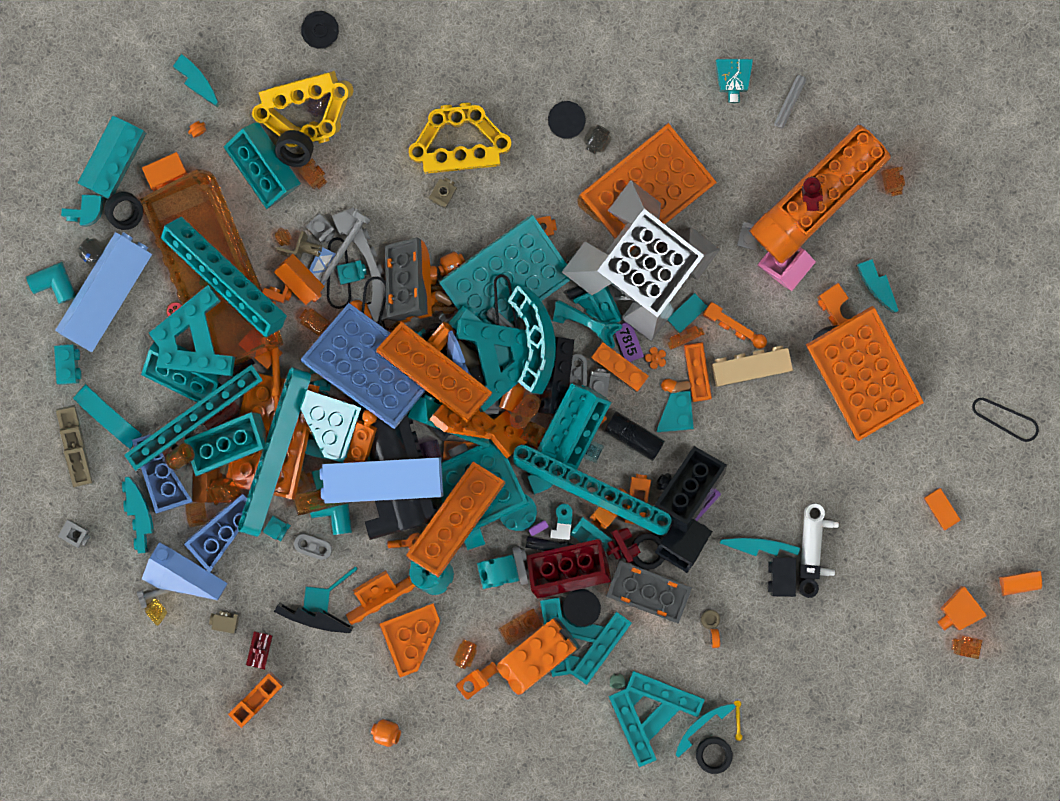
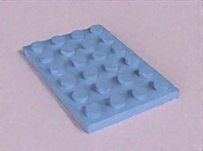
M348 303L301 358V362L395 429L426 390L376 352L380 344L390 335V332Z

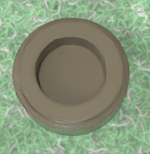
M707 610L701 616V623L707 629H714L720 623V616L714 610Z

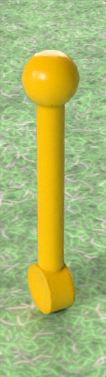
M737 700L734 702L736 705L737 726L735 739L741 741L743 738L740 731L741 702Z

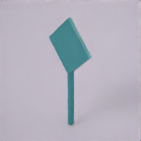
M357 567L350 570L328 589L306 586L304 608L311 612H318L320 608L328 612L330 591L353 574Z

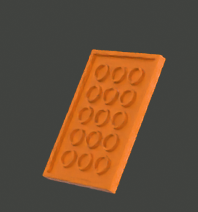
M668 123L584 190L580 197L614 239H616L626 225L612 215L608 209L630 180L661 203L659 220L663 224L668 223L717 182ZM632 246L630 248V252H632L636 247Z
M871 306L806 344L857 441L924 403L875 307Z
M259 374L263 381L244 394L239 417L251 412L261 414L267 439L275 414L274 398H272L271 391L273 389V376ZM280 378L281 388L283 389L286 379ZM309 384L307 390L318 393L320 386ZM301 411L273 493L275 496L293 500L296 497L310 428ZM263 450L229 463L225 484L250 490Z

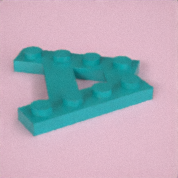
M207 285L149 332V335L159 347L157 368L224 376L233 375L235 357L217 355L213 348L206 313L221 302L211 286ZM189 327L196 352L178 350L176 337Z
M458 319L456 339L476 342L485 379L484 386L492 391V395L479 409L480 412H484L518 383L526 360L529 358L526 330ZM494 345L510 347L513 361L501 371Z
M559 598L540 600L544 625L551 619L558 617L574 638L593 642L583 658L571 655L551 671L552 677L572 674L587 685L632 622L616 611L605 627L592 624L588 627L579 628L569 624L565 617H562Z
M636 671L632 672L626 689L608 696L639 768L657 760L649 741L679 710L698 717L705 701L704 698ZM643 696L660 702L661 704L641 724L634 705Z

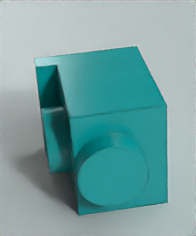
M273 515L263 532L281 542L291 525Z

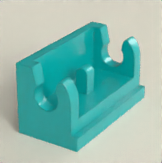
M583 517L570 533L581 543L601 539L604 551L609 547L608 542L614 541Z

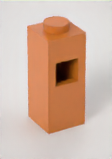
M294 254L285 259L274 271L305 305L310 301L316 302L322 296L320 292L325 286Z
M636 474V477H631L629 495L645 503H648L651 480L647 479V475ZM644 512L639 513L642 517L646 516ZM625 519V522H624V523L635 524V523H633V522H631V521Z

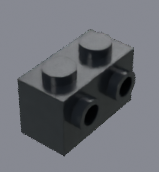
M771 557V561H768V573H771V581H768L767 584L768 592H771V596L796 597V558Z

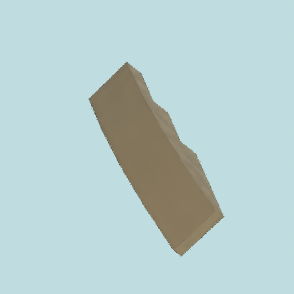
M72 405L56 409L72 485L77 487L92 483L76 406Z

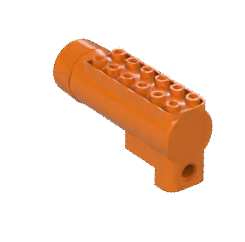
M857 125L773 208L765 213L749 232L780 264H783L891 159L890 153L869 130L862 125ZM811 176L818 178L822 187L823 201H819V211H807L806 202H803L802 198L804 181Z

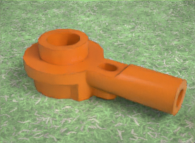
M413 533L408 539L387 541L388 548L409 547L411 549L421 534Z

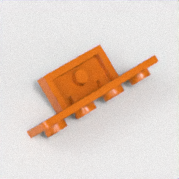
M385 570L355 588L353 592L362 605L346 614L349 623L352 625L361 622L367 615L379 611L382 606L392 603L397 597L412 591L416 586L412 583L410 576L394 584Z

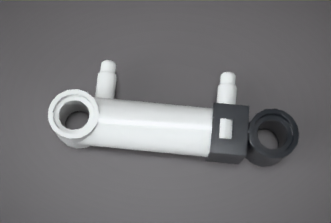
M810 504L804 510L802 553L799 567V578H803V580L798 585V591L807 598L816 596L819 591V586L815 579H820V576L835 575V570L821 568L820 556L823 527L838 528L839 522L823 520L825 510L819 504ZM812 508L819 510V516L816 519L810 517L809 512ZM810 582L813 585V591L805 593L803 587L806 583Z

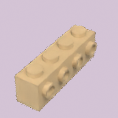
M783 346L773 347L772 351L767 353L764 352V349L754 351L752 356L747 357L745 353L735 355V359L728 361L726 357L715 359L716 363L712 364L716 387L793 371L789 349H783Z

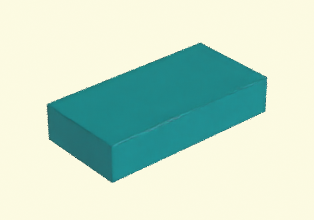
M694 293L668 318V322L681 333L708 306Z

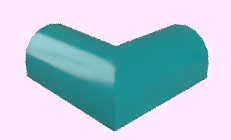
M63 262L26 276L33 294L52 287L58 304L76 297Z
M322 498L309 499L311 518L331 516L333 535L352 533L349 502L325 503Z

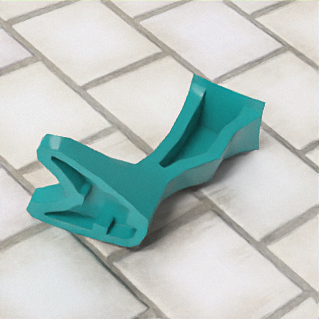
M561 300L555 302V312L552 321L564 323L566 320L581 323L589 327L610 348L615 347L613 335L622 329L623 326L620 323L598 321Z

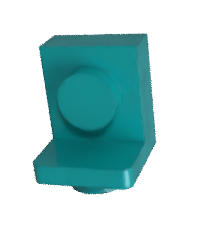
M361 260L336 266L340 285L365 279L364 275H367L365 264H361Z

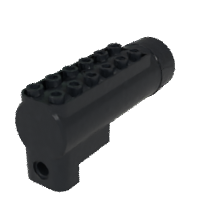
M353 400L354 405L361 407L358 420L363 421L362 414L367 409ZM409 413L406 414L395 429L378 417L376 422L371 424L377 430L369 453L370 461L423 458L421 449L417 450L415 443H418L416 431H411L410 425L413 424V420L408 418ZM434 497L375 501L379 518L365 521L369 540L429 524L438 511L437 505H432L431 499Z

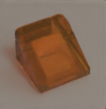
M205 502L186 505L187 521L190 527L205 525L208 522Z

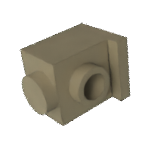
M446 177L444 180L439 179L429 196V200L446 209L457 190L454 186L455 182ZM442 188L447 189V193L445 195H442L440 193V190Z
M220 611L219 614L211 613L209 625H212L211 630L235 634L239 614L235 613L232 617L231 613L226 611Z

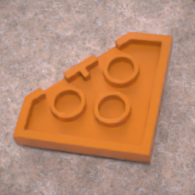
M444 404L429 419L444 432L490 439L501 426L485 412H480V410L466 422Z
M434 603L380 623L400 678L417 672L440 623Z

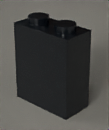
M696 520L687 533L670 525L668 532L664 535L655 553L688 573L713 531Z

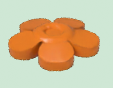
M652 347L649 350L650 354L645 355V361L651 362L649 364L651 369H656L658 365L660 367L665 366L666 360L661 358L666 356V352L664 350L658 352L656 347Z

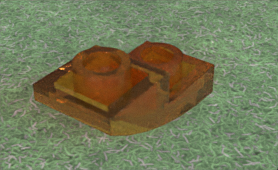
M531 609L498 628L507 645H510L543 624L535 610Z

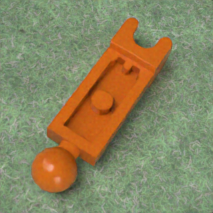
M711 302L703 313L704 317L713 322L718 320V325L728 331L729 328L736 332L735 336L744 341L746 338L751 340L755 348L762 349L767 345L766 336L754 334L750 329L722 313L723 308Z
M365 410L362 414L363 421H359L356 424L344 463L367 462L377 430L376 427L371 426V424L376 422L377 416L368 410Z

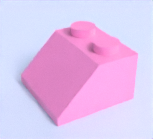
M800 247L783 264H780L767 252L758 263V266L781 285L793 291L816 261Z

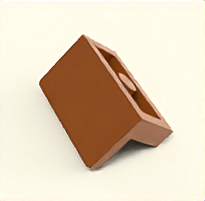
M220 467L199 476H195L193 470V502L222 503V474L220 473Z

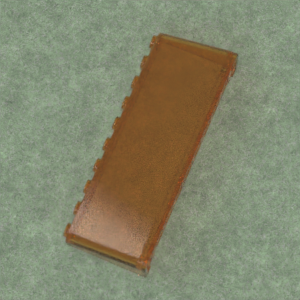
M196 169L140 199L143 213L147 215L149 220L148 226L156 237L155 243L162 252V260L169 269L170 280L175 284L177 297L183 305L207 285H211L161 239L164 226L179 217L184 218L199 234L263 292L213 173ZM211 286L221 302L206 313L215 354L235 357V366L283 345V339L279 330L265 337Z

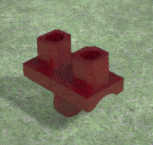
M811 176L804 181L802 198L803 202H806L807 211H819V201H823L822 187L819 179Z
M628 527L611 532L618 546L616 547L613 541L608 542L611 550L606 552L607 555L613 554L615 559L618 560L621 558L618 552L620 550L627 563L633 561V558L641 551L636 543L626 547L624 541L632 537Z
M253 632L246 662L247 666L265 670L273 635Z

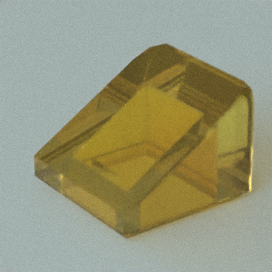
M157 599L152 600L145 608V613L157 626L167 614L166 609Z

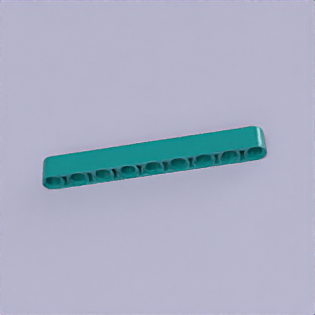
M291 367L287 374L265 442V449L262 451L239 521V532L258 537L261 533L301 411L299 407L311 380V373Z
M519 445L515 448L513 463L518 468L658 535H664L668 532L672 521L668 513L531 447ZM524 454L527 458L521 459L517 455ZM540 462V463H542L544 466H543V467H537V466L535 465V463ZM559 471L561 475L557 476L554 475L552 472ZM576 479L579 483L573 484L570 480ZM592 487L596 491L590 492L587 490V488ZM605 496H611L614 500L609 501L605 499ZM628 504L631 508L625 509L622 505ZM644 512L649 517H642L639 513ZM663 521L666 525L660 526L657 522Z

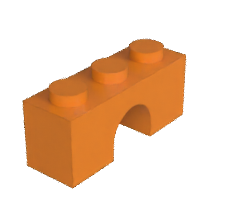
M839 283L818 296L819 301L817 303L823 311L827 310L830 315L828 319L833 326H839L849 320L844 318L840 312L842 303L849 298Z
M603 342L591 357L592 360L617 376L636 392L639 391L649 377Z
M272 672L268 673L228 715L241 728L244 727L284 684Z

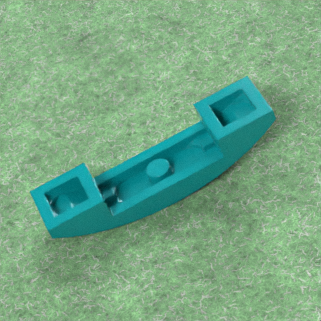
M85 384L73 397L86 412L129 449L133 447L132 440L143 435L101 399L88 385Z
M732 703L719 706L697 719L682 737L676 751V756H681L693 745L688 738L717 714L723 719L736 708V705Z

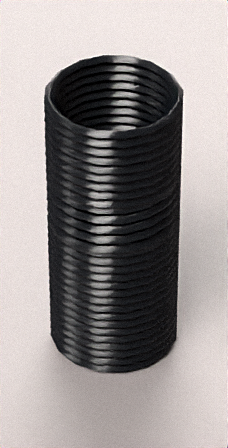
M617 411L604 429V432L651 461L655 459L665 440Z

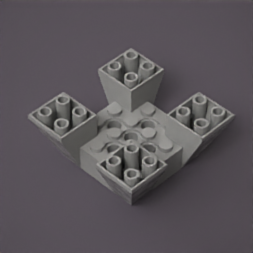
M630 180L608 209L612 215L626 226L605 253L584 241L562 273L590 295H594L610 284L634 301L621 319L652 341L674 312L670 300L689 275L696 280L699 279L720 249L691 226L682 237L677 235L659 220L661 203ZM659 242L663 243V250L661 252H658L656 249ZM632 246H635L637 248V252L634 256H631L630 254V248ZM650 257L652 264L647 268L645 260ZM665 269L667 275L664 279H661L660 272ZM636 273H639L640 280L635 283L633 277Z

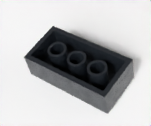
M693 446L654 507L670 515L672 520L670 525L687 533L725 475L727 464Z

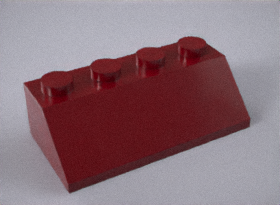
M601 539L527 555L531 591L537 599L611 582L609 564Z

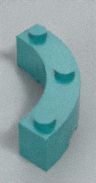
M517 285L507 302L514 307L525 322L527 344L529 347V358L526 360L518 383L531 393L543 394L554 367L556 351L554 329L547 309L538 296L529 287Z

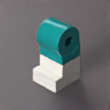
M561 504L556 509V516L558 518L557 529L551 530L550 538L569 540L572 508L568 504Z

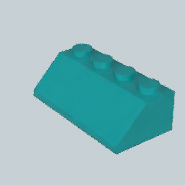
M112 116L77 183L109 199L116 193L147 133L122 119Z
M258 122L242 128L224 146V149L266 209L289 195L301 184L291 168L278 159L275 152L276 146Z
M155 341L148 351L141 373L142 376L197 403L221 386L218 379L222 376L157 368L159 347ZM177 345V346H178V350H181V351H189V350H187V349H185V348H183V347Z
M424 395L411 408L408 418L441 430L429 419L443 403L439 402L437 404L434 402L435 398ZM449 433L489 448V439Z
M251 412L185 439L184 442L195 476L202 475L265 449L266 430L261 414Z

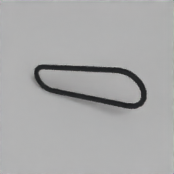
M339 237L331 239L328 243V250L331 251L333 241L340 240L343 243L344 240ZM347 250L345 251V262H346V264L348 263V253H347ZM329 276V278H328V280H327V301H328V303L330 304V306H332L333 308H336V309H342V308H345L348 303H350V301H351V287H350V283H347V284H348V295H349L347 303L344 304L343 306H335L334 304H332V302L330 301V297H329V295H330V276Z
M503 274L496 276L494 279L496 325H499L496 285L498 278L503 277L507 280L510 296L512 294L510 279ZM512 306L515 328H518L516 312Z
M377 276L368 279L365 283L361 312L364 313L368 283L374 279L381 280L385 285V293L378 320L380 325L386 302V281Z
M977 398L972 404V410L977 416L1020 441L1030 442L1038 435V425L1030 417L986 398ZM983 400L1031 421L1036 427L1035 435L1030 439L1019 437L979 414L975 410V404Z

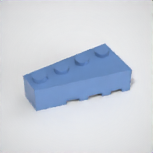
M151 434L132 440L134 447L150 437ZM163 453L141 468L156 514L193 502Z
M244 491L184 543L209 573L239 532V521L248 497Z

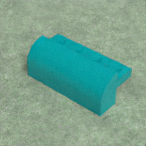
M571 383L537 451L577 470L612 402L589 387Z

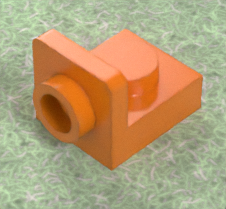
M270 286L269 289L264 288L262 293L272 300L285 304L286 300L290 301L293 292L285 286L283 294H280V289Z

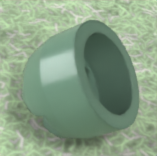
M614 673L610 678V687L614 689L624 688L625 677L621 673L618 676Z

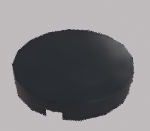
M314 11L308 14L301 25V35L310 47L326 49L333 45L338 38L339 25L335 17L325 11Z
M562 101L555 104L548 115V126L551 132L562 139L577 137L583 131L586 123L583 109L577 103L571 101Z
M585 589L572 591L566 596L562 606L565 619L569 624L579 628L591 626L598 620L601 613L599 599L594 593Z

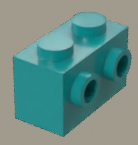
M77 345L54 346L57 384H79V379L82 378L81 368H78L80 349H77Z

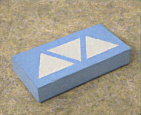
M323 247L322 252L319 251L321 253L320 256H315L309 269L319 281H321V276L336 254Z

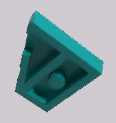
M608 286L594 295H590L587 292L573 299L575 304H580L587 310V314L598 321L619 322L622 320V316Z
M690 391L671 393L657 427V432L694 429Z

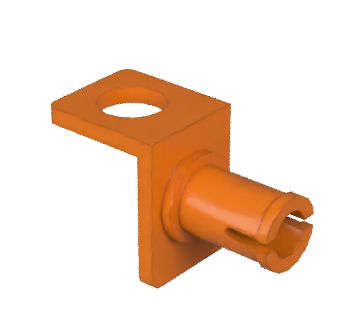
M491 662L481 671L476 669L456 684V687L466 700L482 688L488 686L487 680L498 673L497 665L494 662ZM465 682L473 683L474 689L472 692L464 690L463 685Z

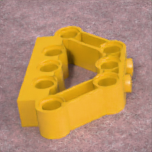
M335 70L275 86L259 92L262 103L253 108L252 116L256 122L263 123L279 137L286 131L296 130L309 136L312 142L324 143L330 141L329 137L340 131V121L348 98L353 95V86L348 81H338ZM315 85L321 87V94L315 91ZM339 86L344 88V96L339 94ZM298 90H301L303 92V99H300L298 97ZM328 92L331 93L323 120L320 123L310 122L302 128L295 126L274 108L284 109L292 103L301 104L310 98L320 99L326 96ZM280 95L286 98L285 104L280 101ZM261 108L267 111V117L261 114ZM327 122L332 124V131L326 128ZM309 127H312L314 129V136L309 134ZM285 144L289 147L298 146L296 144Z
M471 103L459 104L460 107L442 105L440 106L441 109H435L430 112L426 126L417 141L410 145L408 153L412 161L423 163L424 174L500 166L499 155L510 151L511 139L485 115L484 109L478 105L471 106ZM475 111L481 114V118L477 121L471 119V114ZM456 113L462 115V120L458 123L452 121V116ZM437 115L443 117V122L439 125L433 123V118ZM464 123H471L493 144V147L478 144L472 149L459 146L453 151L439 148L434 153H427L438 133L445 125L461 127ZM501 139L507 142V146L503 149L498 148L496 145L497 141ZM416 148H421L424 151L421 157L413 155V151ZM478 149L485 151V156L481 159L476 158L474 155ZM459 151L466 153V158L462 161L457 160L455 157ZM444 153L447 155V160L442 163L438 162L436 159L437 155Z

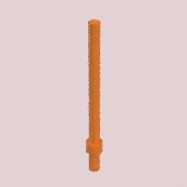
M278 331L270 335L273 389L271 391L272 398H274L275 411L283 390L280 379Z

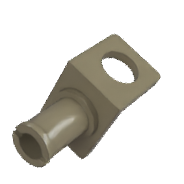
M301 231L295 251L277 247L276 250L280 255L289 257L291 254H294L301 260L303 253L319 257L321 254L319 251L322 252V245L307 242L308 235L305 231Z

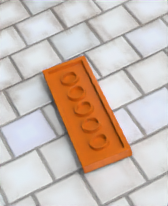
M400 322L376 350L377 353L466 422L473 417L492 395V391L403 322Z
M472 462L406 555L407 558L439 578L503 488L505 481Z

